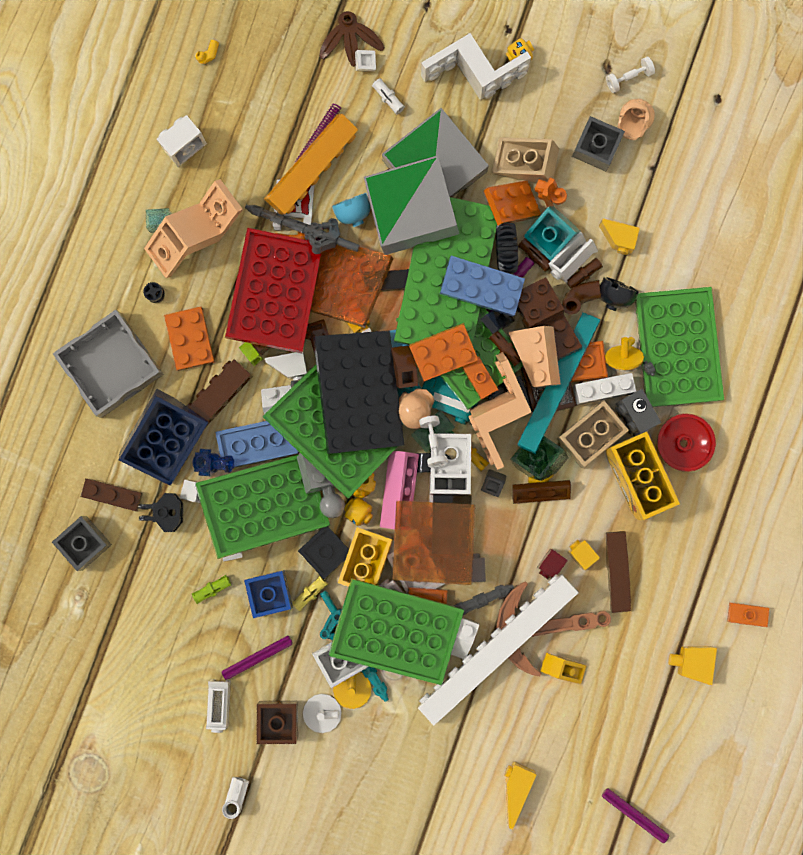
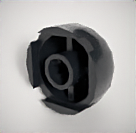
M604 277L600 285L601 300L606 303V308L616 311L617 308L625 309L631 306L636 300L639 291L632 286L628 289V286L624 285L625 283L609 277Z

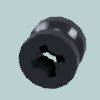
M150 282L144 287V296L151 303H160L164 299L165 291L158 283Z

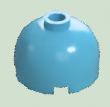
M367 193L357 195L354 198L344 200L332 206L336 218L343 224H352L353 227L364 223L363 219L369 215L371 208Z

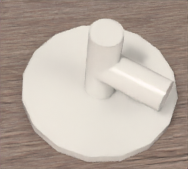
M328 694L314 695L308 699L303 710L304 722L311 730L318 733L330 732L336 728L342 714L340 704L334 697Z

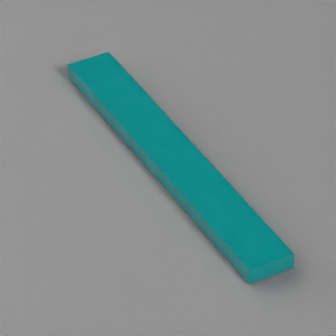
M582 313L574 329L582 349L558 361L561 384L545 387L517 444L519 447L536 454L594 336L600 319Z

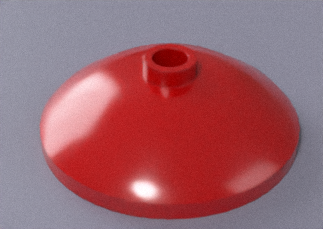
M679 414L668 419L662 425L657 437V447L661 458L668 466L678 471L689 472L702 468L711 460L716 447V439L711 426L704 419L693 414ZM681 440L686 441L685 447L681 446Z

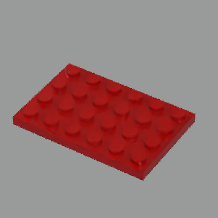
M247 228L225 334L226 339L302 354L321 253L314 254L312 252L309 240Z

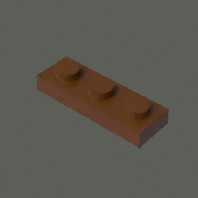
M85 478L80 497L138 511L142 493Z
M570 480L512 485L513 504L571 499Z

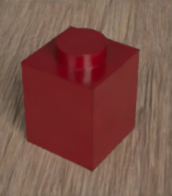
M549 549L537 566L540 569L539 574L548 580L550 577L558 575L568 560L553 549Z

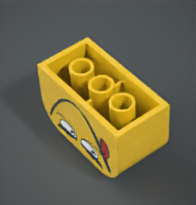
M647 432L606 449L609 464L627 504L637 520L648 519L680 504Z

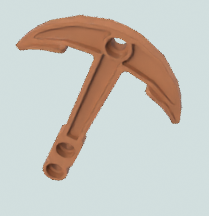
M526 581L516 586L506 596L499 609L497 628L502 629L507 625L505 621L512 614L515 615V608H518L520 597L528 585ZM599 611L596 614L589 612L574 614L565 618L550 619L531 637L567 630L593 629L597 625L606 627L611 622V616L606 611ZM600 615L606 617L604 622L599 621ZM581 618H586L584 625H581L579 622ZM520 647L508 657L520 670L540 677L541 673L528 661L525 654L521 653Z

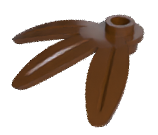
M346 11L340 14L338 18L339 25L324 40L319 56L321 59L326 58L338 45L343 35L346 55L353 67L356 66L355 52L358 50L355 34L379 51L384 50V45L371 29L357 22V17L354 13Z

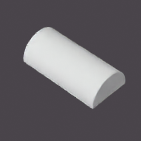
M332 642L312 653L331 688L369 667L329 656Z

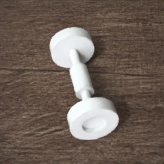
M648 56L641 59L642 68L633 69L623 74V77L619 79L613 73L607 75L606 82L612 93L618 92L620 90L619 82L623 80L628 81L638 76V73L642 71L648 77L655 74L652 60Z
M427 416L420 419V427L429 428L430 447L434 452V457L427 460L428 467L435 468L446 465L448 463L447 456H438L437 449L439 446L437 436L433 431V427L440 424L439 417Z

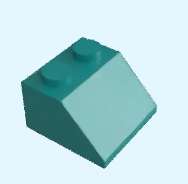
M554 206L547 207L524 234V237L551 261L581 231Z

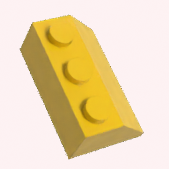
M357 527L338 583L349 587L351 578L378 585L393 540Z

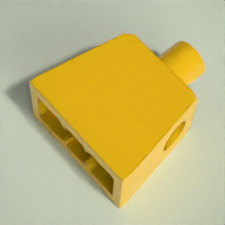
M682 646L680 655L670 653L668 664L678 666V674L712 685L717 648L713 646Z

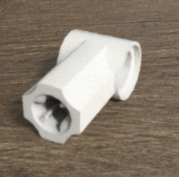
M233 776L225 804L222 807L223 815L226 818L233 819L240 814L249 784L248 780ZM228 804H235L237 812H229Z

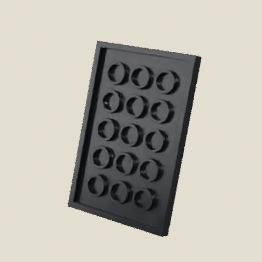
M390 330L313 337L327 454L404 446L402 422L399 418V399L391 351Z

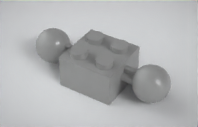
M300 453L297 456L306 494L323 491L324 497L320 502L322 514L328 518L339 517L345 508L344 500L341 496L335 494L334 488L336 487Z

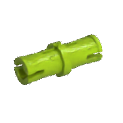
M224 575L212 583L208 582L207 586L193 592L192 597L199 604L211 596L215 597L223 589L232 586L228 576Z

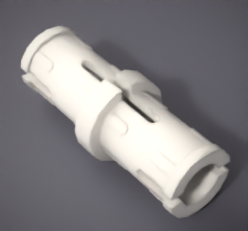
M377 79L372 87L382 97V101L387 103L396 115L401 113L405 106L382 79Z

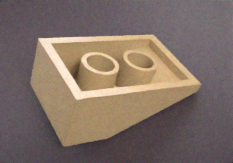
M500 137L492 173L522 181L527 180L531 183H537L539 179L548 182L549 178L554 176L559 147L552 139Z

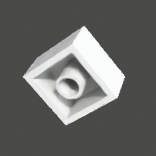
M187 115L178 118L170 129L163 130L157 138L163 150L177 167L207 144L200 130Z

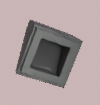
M489 469L481 491L499 497L507 476Z

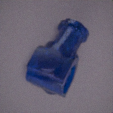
M200 449V452H195L192 464L194 472H199L198 476H210V472L216 473L218 470H224L226 473L232 472L234 459L231 455L220 457L216 453H211V449Z

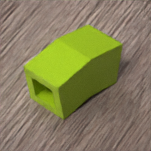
M245 342L239 347L253 366L263 360L251 343Z

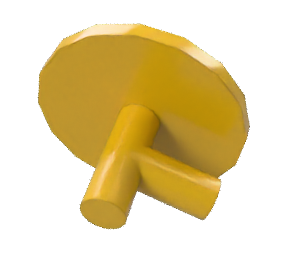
M633 337L621 338L620 346L612 347L606 352L605 360L610 367L615 369L632 370L643 363L644 356L638 348L632 346L635 343Z
M359 672L334 686L333 693L341 706L356 709L367 703L371 696L372 687L369 679L365 678L362 672Z

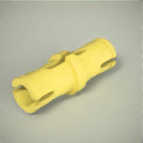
M319 576L309 587L306 586L303 589L304 591L292 601V604L297 610L301 611L306 604L317 598L316 595L328 583Z

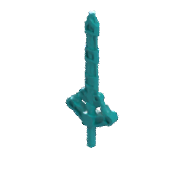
M325 590L320 595L331 614L320 632V637L333 640L335 633L331 631L338 624L342 609H337L327 590ZM367 667L362 670L365 678L368 677L373 685L372 690L375 695L380 696L384 702L388 701L387 687L384 682L381 683L376 674V668Z

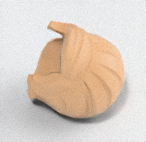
M632 99L623 105L620 110L617 127L625 131L624 138L636 140L643 137L644 132L651 127L654 121L655 112L652 105L643 99Z
M416 389L409 394L407 392L402 393L399 398V418L406 427L411 429L421 428L419 420L431 416L432 405L435 402L433 395L426 389Z

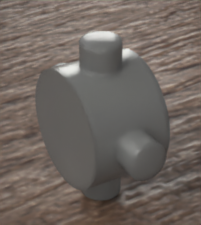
M645 361L643 365L645 373L654 376L656 371L653 364Z

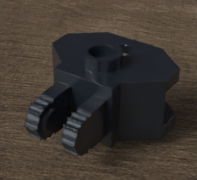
M164 493L157 503L139 504V509H153V516H139V521L156 522L163 532H176L183 523V502L176 493Z

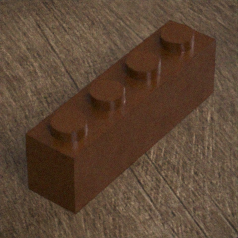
M235 359L232 362L229 360L222 367L223 371L219 376L217 374L213 376L209 381L210 385L198 392L196 395L197 399L193 403L190 402L186 405L207 420V426L253 377Z

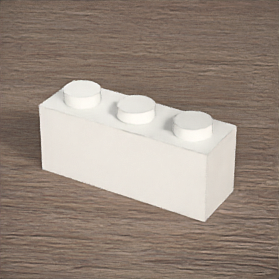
M632 373L575 384L572 387L577 405L630 395L636 392Z

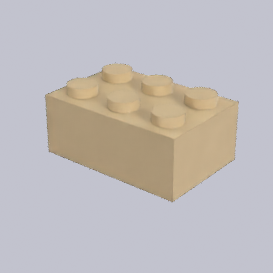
M602 401L560 435L557 440L580 468H584L629 430L608 404Z

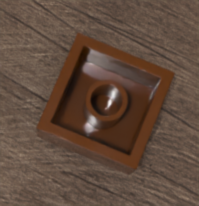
M259 701L257 703V744H296L298 741V701Z

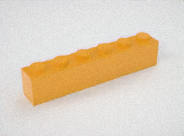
M343 114L336 115L264 200L279 214L291 213L295 208L294 203L298 199H303L308 193L306 191L310 185H315L320 179L318 177L320 173L327 171L331 167L333 158H338L343 153V147L346 143L350 144L355 139V133L358 129Z

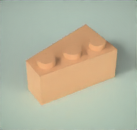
M540 326L509 332L532 386L547 387L560 385L554 328L551 326Z

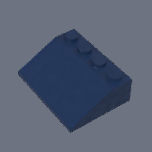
M156 389L123 445L118 460L171 486L206 428L208 421L176 398Z

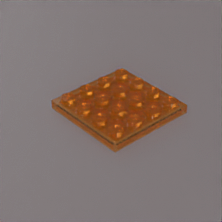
M339 245L321 252L310 312L365 328L392 264L393 257L360 247L358 252Z
M397 500L393 580L472 585L476 505Z

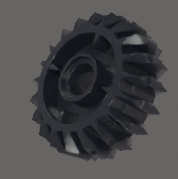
M506 222L496 226V258L498 270L511 274L516 273L518 270L517 232L514 223Z

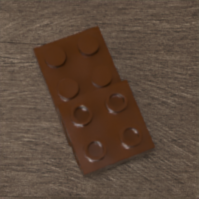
M545 277L523 288L517 310L523 317L522 323L525 329L540 326L553 327L558 361L582 349L581 343L564 315V307L548 279Z

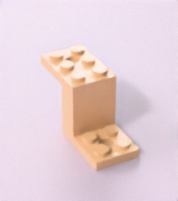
M216 180L199 204L165 216L144 249L165 278L173 275L187 255L219 242L243 209L222 180Z
M503 352L496 355L498 361L495 364L501 376L506 377L503 379V382L508 391L469 409L471 415L468 416L474 430H479L476 434L482 448L487 447L484 451L490 465L495 464L497 470L503 468L504 465L489 432L531 413L511 365Z

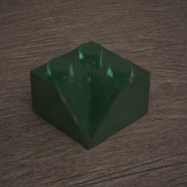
M544 436L536 454L520 447L510 460L515 468L528 477L542 481L556 474L567 461L568 456L563 448Z

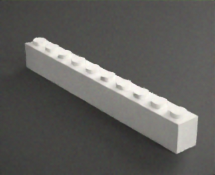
M563 574L560 576L554 575L548 581L550 585L545 590L540 588L533 595L535 599L531 603L526 601L519 608L521 612L518 615L512 614L505 621L506 626L502 629L498 627L491 634L492 638L488 642L484 640L477 646L476 649L478 651L473 656L469 654L462 660L463 665L459 669L455 667L447 674L449 678L442 682V685L436 684L433 687L435 691L431 695L426 693L419 700L421 704L418 709L433 726L579 593Z

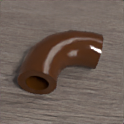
M600 280L585 282L569 290L562 301L564 312L570 315L576 314L580 311L583 303L601 299Z

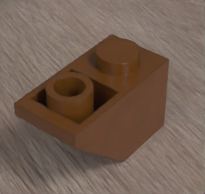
M409 345L392 347L397 387L418 386L417 368Z

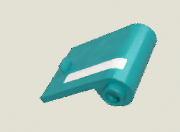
M440 375L424 382L422 389L428 390L433 395L435 401L432 408L455 417V421L460 424L470 423L468 417L471 415L470 410L465 408Z

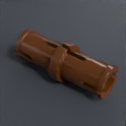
M526 238L519 243L518 247L529 256V259L541 267L544 272L550 268V260Z
M594 258L584 267L578 268V271L567 280L569 288L572 289L581 282L589 280L591 275L603 268L601 262Z
M499 331L489 337L500 350L499 353L503 352L513 367L521 362L518 353L512 347L513 344L511 342L508 343Z

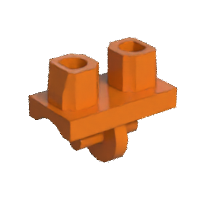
M549 178L548 182L538 180L535 192H538V198L545 201L547 207L554 206L553 203L557 205L563 204L567 200L566 191L563 188H558L555 179Z

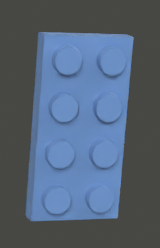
M451 256L440 294L509 316H515L525 278Z
M267 421L215 432L223 470L299 454L298 450Z

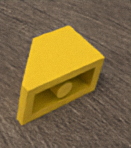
M603 218L599 227L612 249L617 250L619 254H631L635 249L640 228Z
M546 653L540 672L557 679L581 684L587 665Z

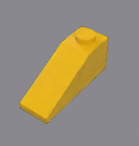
M514 761L511 766L508 765L504 774L506 776L507 823L512 830L537 775L534 770Z

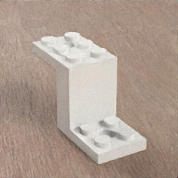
M471 33L423 61L421 63V77L424 82L428 80L433 81L440 75L439 73L444 70H451L457 63L480 100L483 98L488 99L499 88L504 89L508 87L512 80L523 78L527 74L531 56L528 52H525L494 71Z
M436 434L439 446L437 449L438 456L445 455V451L449 448L454 449L457 455L453 460L447 459L448 463L446 465L431 468L429 533H432L433 495L471 494V434ZM431 449V457H434V452Z

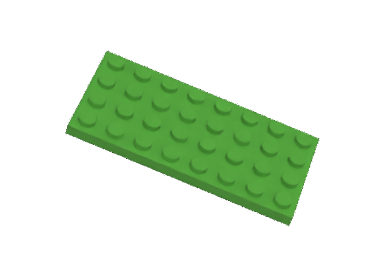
M450 197L459 234L414 246L394 342L409 345L464 323L473 344L480 306L441 295L440 290L451 256L489 267L497 226L489 205Z

